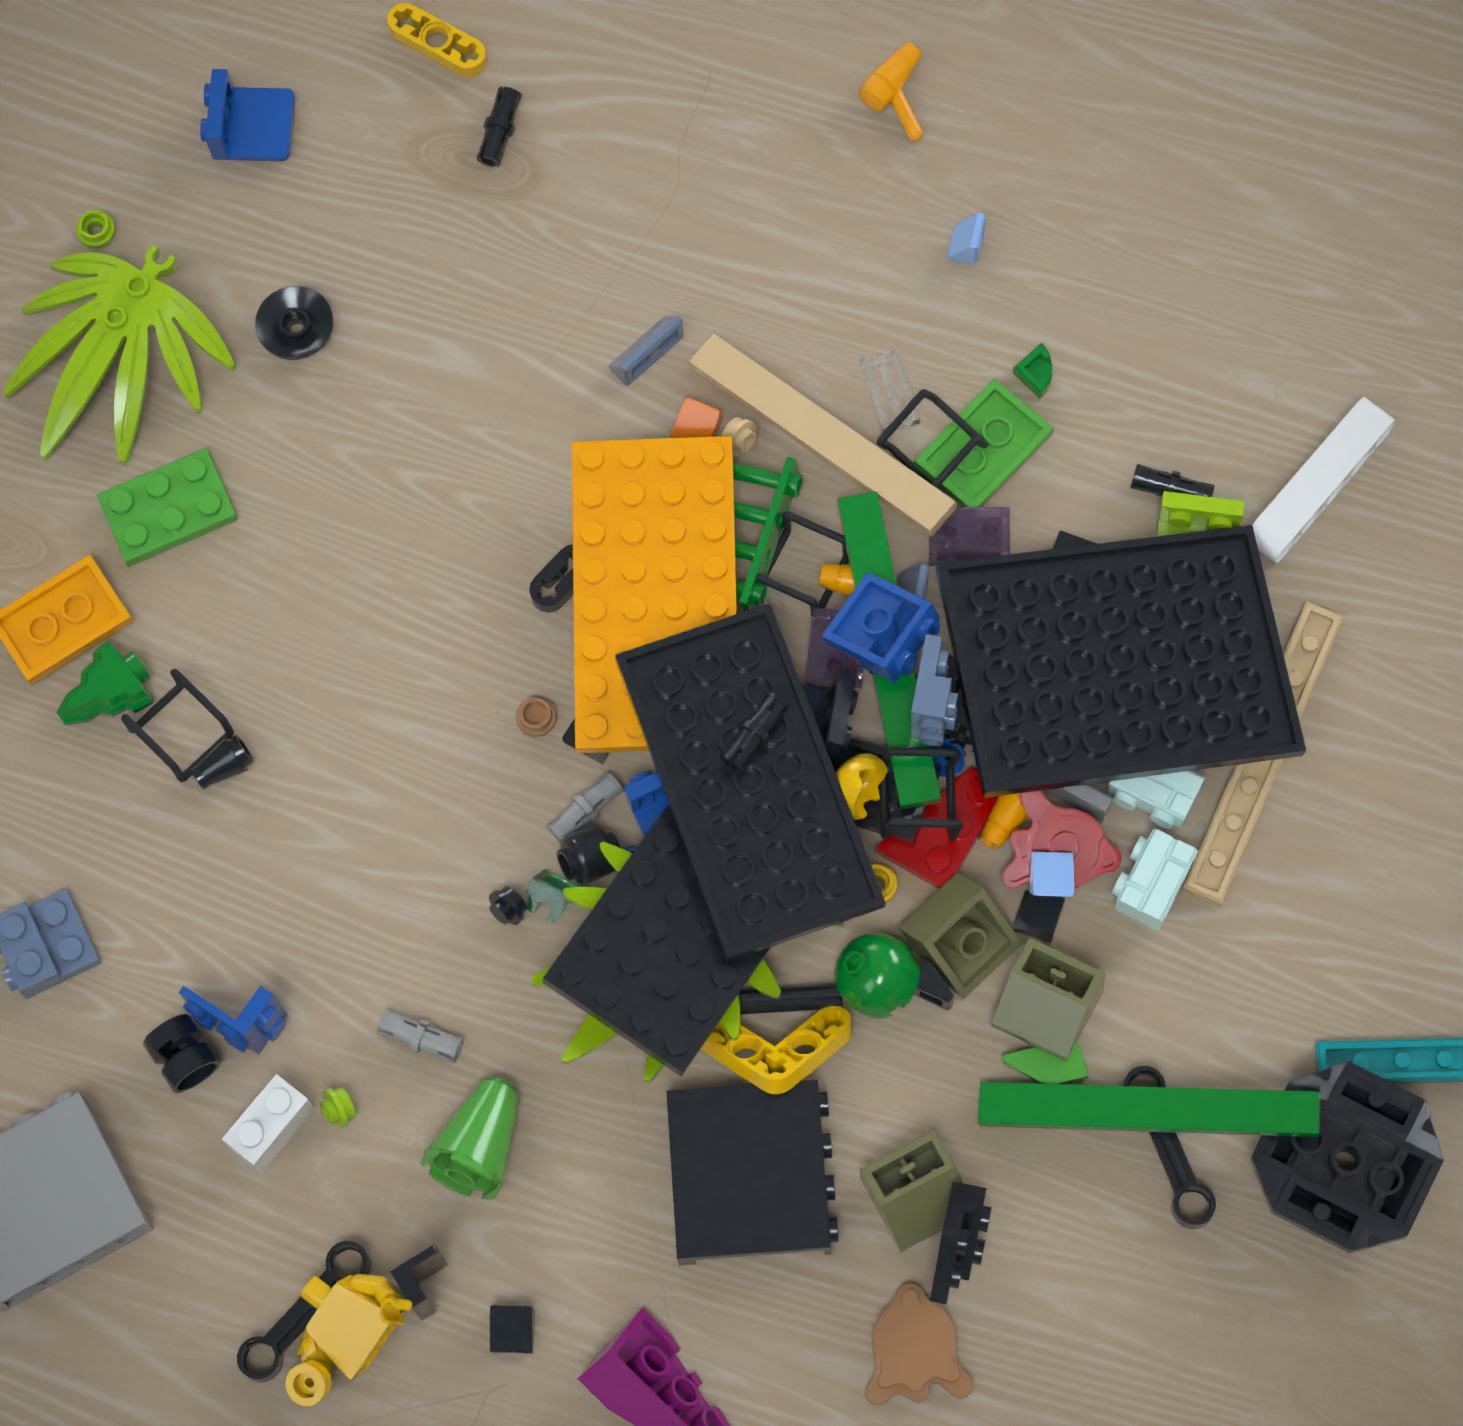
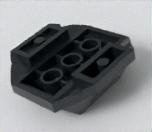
M1349 1061L1289 1081L1284 1091L1320 1092L1319 1137L1261 1136L1250 1161L1271 1214L1349 1254L1405 1239L1444 1162L1426 1100ZM1340 1152L1351 1154L1356 1161V1169L1352 1171L1340 1169L1335 1162V1155Z

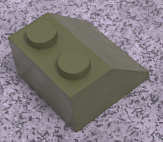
M958 872L898 927L918 956L923 961L925 958H928L944 982L962 999L966 998L1023 944L985 889Z

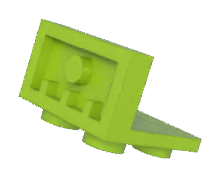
M1164 491L1159 512L1157 536L1240 527L1245 501Z

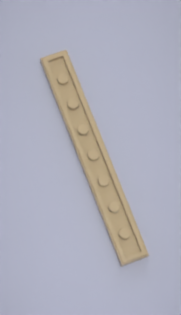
M713 334L688 361L690 368L868 493L877 492L881 502L931 537L956 510L957 504L955 500L716 334Z
M1306 601L1283 654L1299 721L1344 618L1343 615ZM1283 759L1238 764L1235 766L1184 884L1183 892L1221 907Z

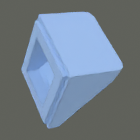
M978 212L955 225L948 259L975 265V262L977 263L985 229L984 213Z
M1031 851L1029 893L1036 896L1074 897L1073 853Z

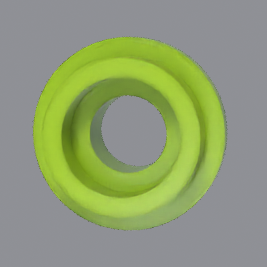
M90 210L79 218L76 225V234L83 245L89 248H101L113 239L115 224L107 213L99 210ZM95 227L103 228L98 234H90L91 230Z
M342 1087L335 1090L328 1088L323 1091L324 1100L319 1102L326 1121L329 1124L336 1123L340 1128L346 1127L349 1124L348 1120L356 1116L353 1103L347 1092Z

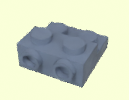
M930 634L925 635L913 699L911 737L918 738L920 743L928 746H942L945 740L946 729L954 731L958 711V693L951 692L952 679L947 678L949 652L942 651V636Z
M66 888L30 906L24 902L0 914V954H3L8 965L1 969V972L11 991L18 989L26 999L101 964V960L75 903Z

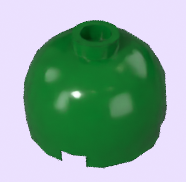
M867 933L851 940L842 949L836 960L834 977L838 993L847 1005L870 1018L885 1019L892 1016L889 1012L894 1011L898 1006L904 1008L910 1002L918 987L920 968L919 963L914 961L913 954L911 953L914 951L909 945L883 933Z

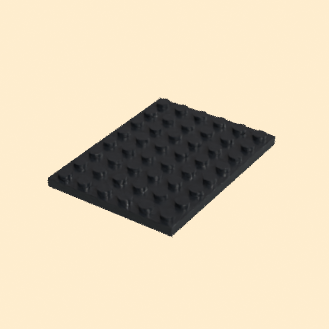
M1252 525L937 564L936 574L983 798L1303 756L1306 752Z

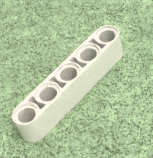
M1362 397L1252 524L1258 551L1274 564L1279 563L1385 440L1397 420L1366 397Z

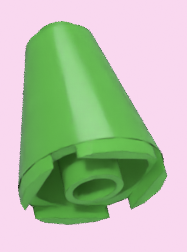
M499 1077L481 1081L427 1148L421 1160V1165L423 1167L428 1163L431 1166L428 1174L445 1187L466 1196H470L473 1189L484 1192L481 1199L489 1200L496 1198L503 1183L519 1102V1096L514 1091L515 1087L509 1081Z

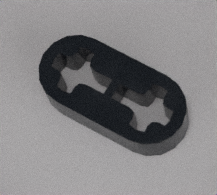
M573 544L561 549L530 583L529 591L532 603L542 612L551 613L559 610L573 596V569L566 576L564 575L569 569L567 560L569 558L573 560ZM559 581L554 588L556 597L552 599L546 596L542 600L540 588L544 586L550 589Z

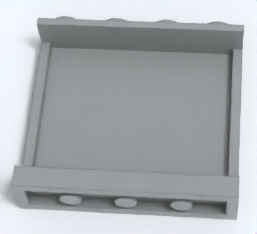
M68 1092L56 1097L50 1102V1108L37 1115L35 1113H28L19 1117L12 1123L13 1128L0 1134V1311L2 1312L9 1310L154 1230L146 1214L141 1211L88 1107L90 1106L88 1100L80 1092L74 1095L72 1092Z

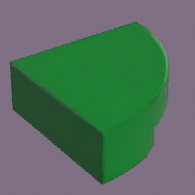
M1043 343L1039 344L1013 367V374L1039 399L1045 395L1052 380L1051 357Z

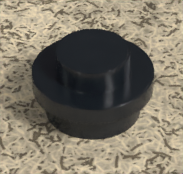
M504 886L501 890H494L489 895L491 903L489 909L499 922L518 925L524 919L523 914L527 911V905L515 890Z

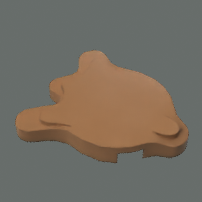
M915 1284L901 1286L897 1290L895 1300L878 1318L872 1333L876 1369L872 1380L866 1387L865 1395L867 1400L877 1406L886 1403L893 1396L899 1394L913 1402L923 1403L928 1397V1387L932 1383L939 1384L955 1398L964 1399L968 1397L973 1391L974 1384L958 1363L956 1355L957 1336L950 1316L940 1306L931 1302L919 1286Z

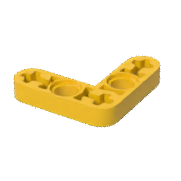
M840 1006L824 1007L776 1046H773L742 1025H740L739 1038L733 1041L726 1033L721 1022H719L701 1050L761 1090L770 1094H781L792 1089L848 1043L852 1037V1018L850 1013ZM802 1045H810L815 1048L809 1054H799L794 1051ZM742 1049H751L756 1052L755 1055L749 1058H740L735 1055L736 1052Z

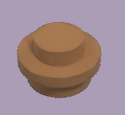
M528 698L517 708V725L528 736H544L555 726L557 718L555 708L545 698Z

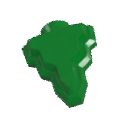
M107 640L92 653L93 661L81 671L80 684L67 693L56 713L65 726L88 722L99 714L114 717L126 710L137 713L153 704L151 696L143 686V683L151 677L133 651L123 656Z

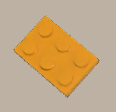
M88 555L0 610V639L31 686L134 621L92 556Z

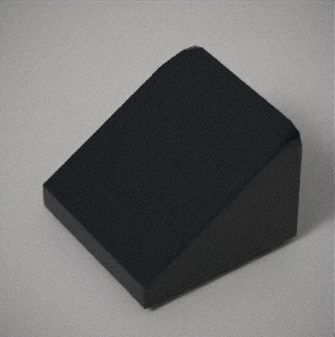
M1025 891L1012 929L1016 932L1052 943L1064 907L1065 898L1059 896H1036L1029 893V891Z
M925 958L920 968L918 987L914 995L947 1011L951 1010L954 995L930 960Z
M490 1306V1353L533 1354L535 1310L533 1307Z

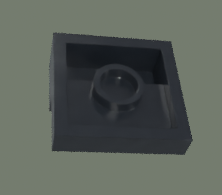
M954 1181L952 1183L931 1290V1302L947 1305L950 1287L959 1289L960 1279L969 1281L972 1264L981 1265L985 1240L977 1238L978 1231L987 1232L992 1207L984 1205L987 1188Z

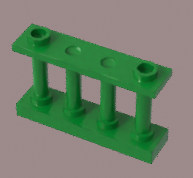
M786 458L781 474L733 463V476L735 480L776 489L770 509L734 502L735 518L764 525L758 546L735 541V556L752 561L746 582L736 580V596L740 597L739 604L743 612L757 608V606H762L765 601L767 586L757 582L756 577L758 573L767 577L783 529L782 515L784 512L789 511L793 497L797 498L802 489L803 475L799 472L795 458Z

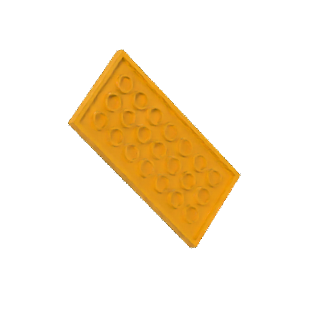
M732 436L572 442L576 753L648 751L615 662L616 654L737 614Z

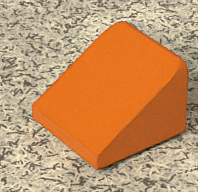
M686 396L670 438L715 437L722 424V412Z

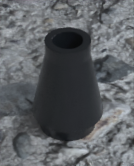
M238 735L231 739L225 737L197 766L191 769V772L198 784L203 789H206L210 785L248 771L247 766L252 764L254 759Z

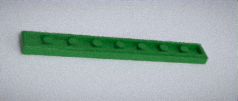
M871 492L838 498L837 505L854 588L857 587L867 572L897 586L878 493ZM913 670L908 676L901 675L895 684L872 673L887 749L891 747L930 748V746L920 743L918 738L911 737V710L917 683L915 671ZM891 757L890 764L900 809L934 804L941 801L933 757Z
M980 1082L978 1124L981 1127L1319 1137L1321 1095L1320 1092Z

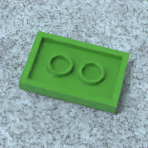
M995 378L959 414L963 420L988 442V447L981 448L976 445L939 486L940 489L972 516L1000 490L1052 436L1054 427ZM952 421L914 460V467L933 482L972 438Z
M203 448L96 494L128 567L238 520L207 448Z

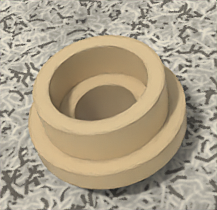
M739 417L732 419L725 426L721 436H732L733 456L747 453L753 448L757 440V426L750 419H741Z

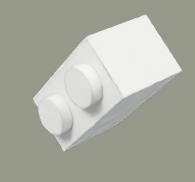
M276 1074L222 1140L234 1153L262 1174L314 1112L315 1108L304 1095Z

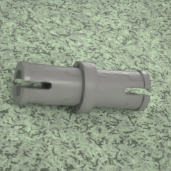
M606 771L581 795L577 793L571 798L572 803L558 817L546 825L547 829L561 843L562 839L568 834L578 831L589 821L593 823L599 818L598 813L612 799L624 791L623 787L615 777Z
M390 1009L384 1011L378 1024L377 1034L409 1045L410 1050L416 1053L424 1051L453 1064L457 1061L463 1047L464 1038L438 1030L431 1026V1022L424 1019L419 1022L393 1012Z

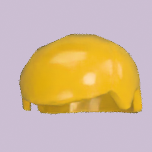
M870 753L859 754L850 758L836 773L853 820L864 819L867 816V812L864 809V804L867 801H878L880 799L878 785L885 779L888 771L885 763L878 756Z

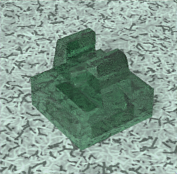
M544 869L531 878L526 893L529 894L527 910L533 913L539 908L541 902H545L550 906V914L547 921L553 923L573 903L564 897L563 889L578 886Z

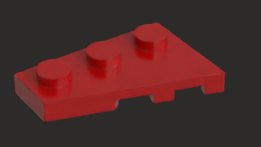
M973 767L969 768L954 781L956 820L963 822V828L955 841L949 839L948 828L921 827L915 844L889 837L874 848V853L940 889L961 868L982 833L986 821H988V817L999 797L983 798L978 772ZM947 789L940 793L941 801L939 803L929 804L924 819L948 820Z

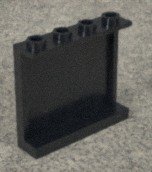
M818 1080L800 1081L792 1089L781 1094L767 1093L754 1084L666 1091L676 1251L679 1266L695 1265L696 1260L799 1252L825 1251V1255H831L830 1243L839 1242L837 1216L828 1217L827 1201L836 1199L834 1174L825 1175L824 1159L832 1158L831 1134L822 1133L821 1117H829L827 1091L819 1092Z

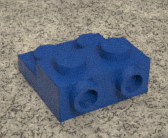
M867 572L824 631L822 638L826 644L857 659L864 669L895 684L901 675L908 676L914 670L917 663L916 653L923 645L925 635H938L940 617L931 602Z

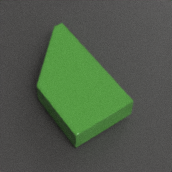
M1079 1041L1074 1046L1067 1062L1036 1047L1002 1055L1004 1065L1009 1068L1012 1067L1033 1079L1032 1081L1037 1084H1070L1088 1079V1072Z

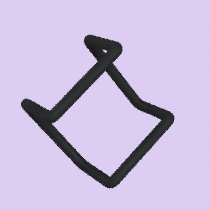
M922 389L879 436L876 442L879 447L890 451L907 468L943 493L944 491L939 486L976 445L981 448L988 447V442L940 397L926 389ZM923 398L932 401L972 438L933 482L914 467V463L894 444L887 441Z
M786 511L782 515L784 530L779 538L767 577L758 573L756 581L809 604L811 618L817 621L822 615L833 591L826 589L818 603L813 597L770 579L768 576L792 530L791 521L842 543L843 557L839 563L840 565H847L849 562L845 538L842 534Z
M173 668L170 673L176 685L137 722L127 714H123L121 720L130 733H135L172 770L179 782H184L193 775L191 769L197 766L225 737L228 739L233 737L234 730L225 715L179 670ZM183 688L192 694L221 723L225 731L184 772L142 729Z
M899 747L886 749L881 759L886 766H888L892 756L950 757L946 765L948 820L897 818L888 820L886 774L885 779L879 785L882 839L887 840L894 827L948 828L949 839L951 841L957 839L963 828V822L956 820L954 768L961 755L959 750Z

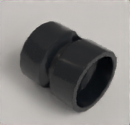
M181 1014L165 1021L151 1031L143 1041V1046L154 1063L164 1065L161 1074L175 1093H181L197 1086L210 1077L220 1065L210 1046L205 1042L199 1043L201 1033L188 1014Z

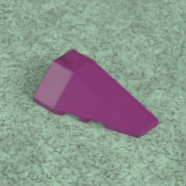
M643 1307L601 1349L577 1378L608 1410L635 1426H730L720 1409L709 1406L698 1387L703 1383L695 1372L688 1374L676 1354L681 1349L673 1337Z

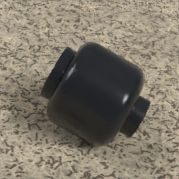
M589 825L565 836L561 841V849L557 851V860L565 877L568 880L574 879L577 883L587 885L613 873L615 869L602 854L600 843L606 842L620 848L616 836L612 832L606 833L597 825Z

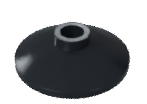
M289 286L273 292L262 302L255 318L256 334L262 346L274 356L287 360L303 359L317 353L328 342L334 325L333 313L326 299L317 291L303 286ZM295 324L303 326V329L299 332H290V328Z

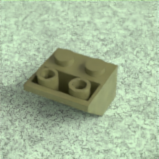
M1029 937L1009 975L991 1026L1067 1062L1103 993L1105 972Z
M935 1129L860 1169V1179L900 1253L943 1230L953 1181L963 1183L954 1162Z

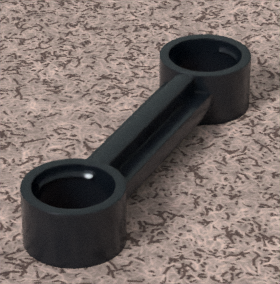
M1139 1066L1132 1069L1127 1074L1123 1086H1129L1130 1082L1137 1076L1146 1075L1153 1078L1157 1082L1158 1087H1166L1162 1074L1150 1066ZM1149 1132L1175 1194L1171 1204V1212L1175 1221L1187 1229L1204 1227L1211 1220L1215 1212L1216 1201L1213 1193L1205 1185L1197 1183L1176 1133ZM1189 1192L1201 1194L1209 1204L1208 1213L1198 1221H1192L1182 1216L1179 1211V1199L1182 1194Z
M342 1241L335 1244L329 1250L326 1256V1270L319 1278L331 1288L342 1279L336 1276L333 1264L337 1255L345 1250H354L361 1254L363 1265L359 1274L369 1275L371 1270L370 1257L358 1243ZM300 1297L264 1337L255 1336L247 1339L240 1346L237 1353V1364L241 1372L255 1382H267L274 1379L283 1366L282 1354L306 1329L307 1324L317 1309ZM267 1344L275 1352V1361L272 1368L262 1374L250 1372L246 1365L248 1352L256 1345Z

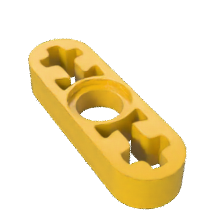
M410 3L397 4L388 12L387 22L392 37L397 41L464 77H475L485 70L487 65L485 48L476 38ZM410 17L414 27L405 24L400 28L398 20L406 21ZM416 29L420 30L419 36H417ZM440 32L448 37L447 42L441 47H431L426 43L428 37L433 33ZM456 43H457L458 51L454 50ZM472 52H475L476 60L468 59L466 63L463 62L462 54L469 56Z

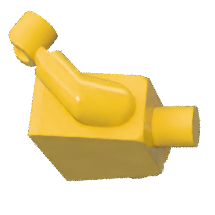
M366 1274L349 1275L338 1281L331 1288L319 1277L314 1276L305 1285L300 1296L316 1308L317 1311L306 1326V1331L303 1334L297 1353L301 1356L302 1363L292 1368L286 1376V1391L291 1400L298 1405L307 1407L313 1406L326 1398L331 1390L332 1367L335 1364L350 1380L368 1370L396 1327L405 1324L402 1318L407 1311L411 1310L412 1302L408 1299H401V1296L387 1277Z

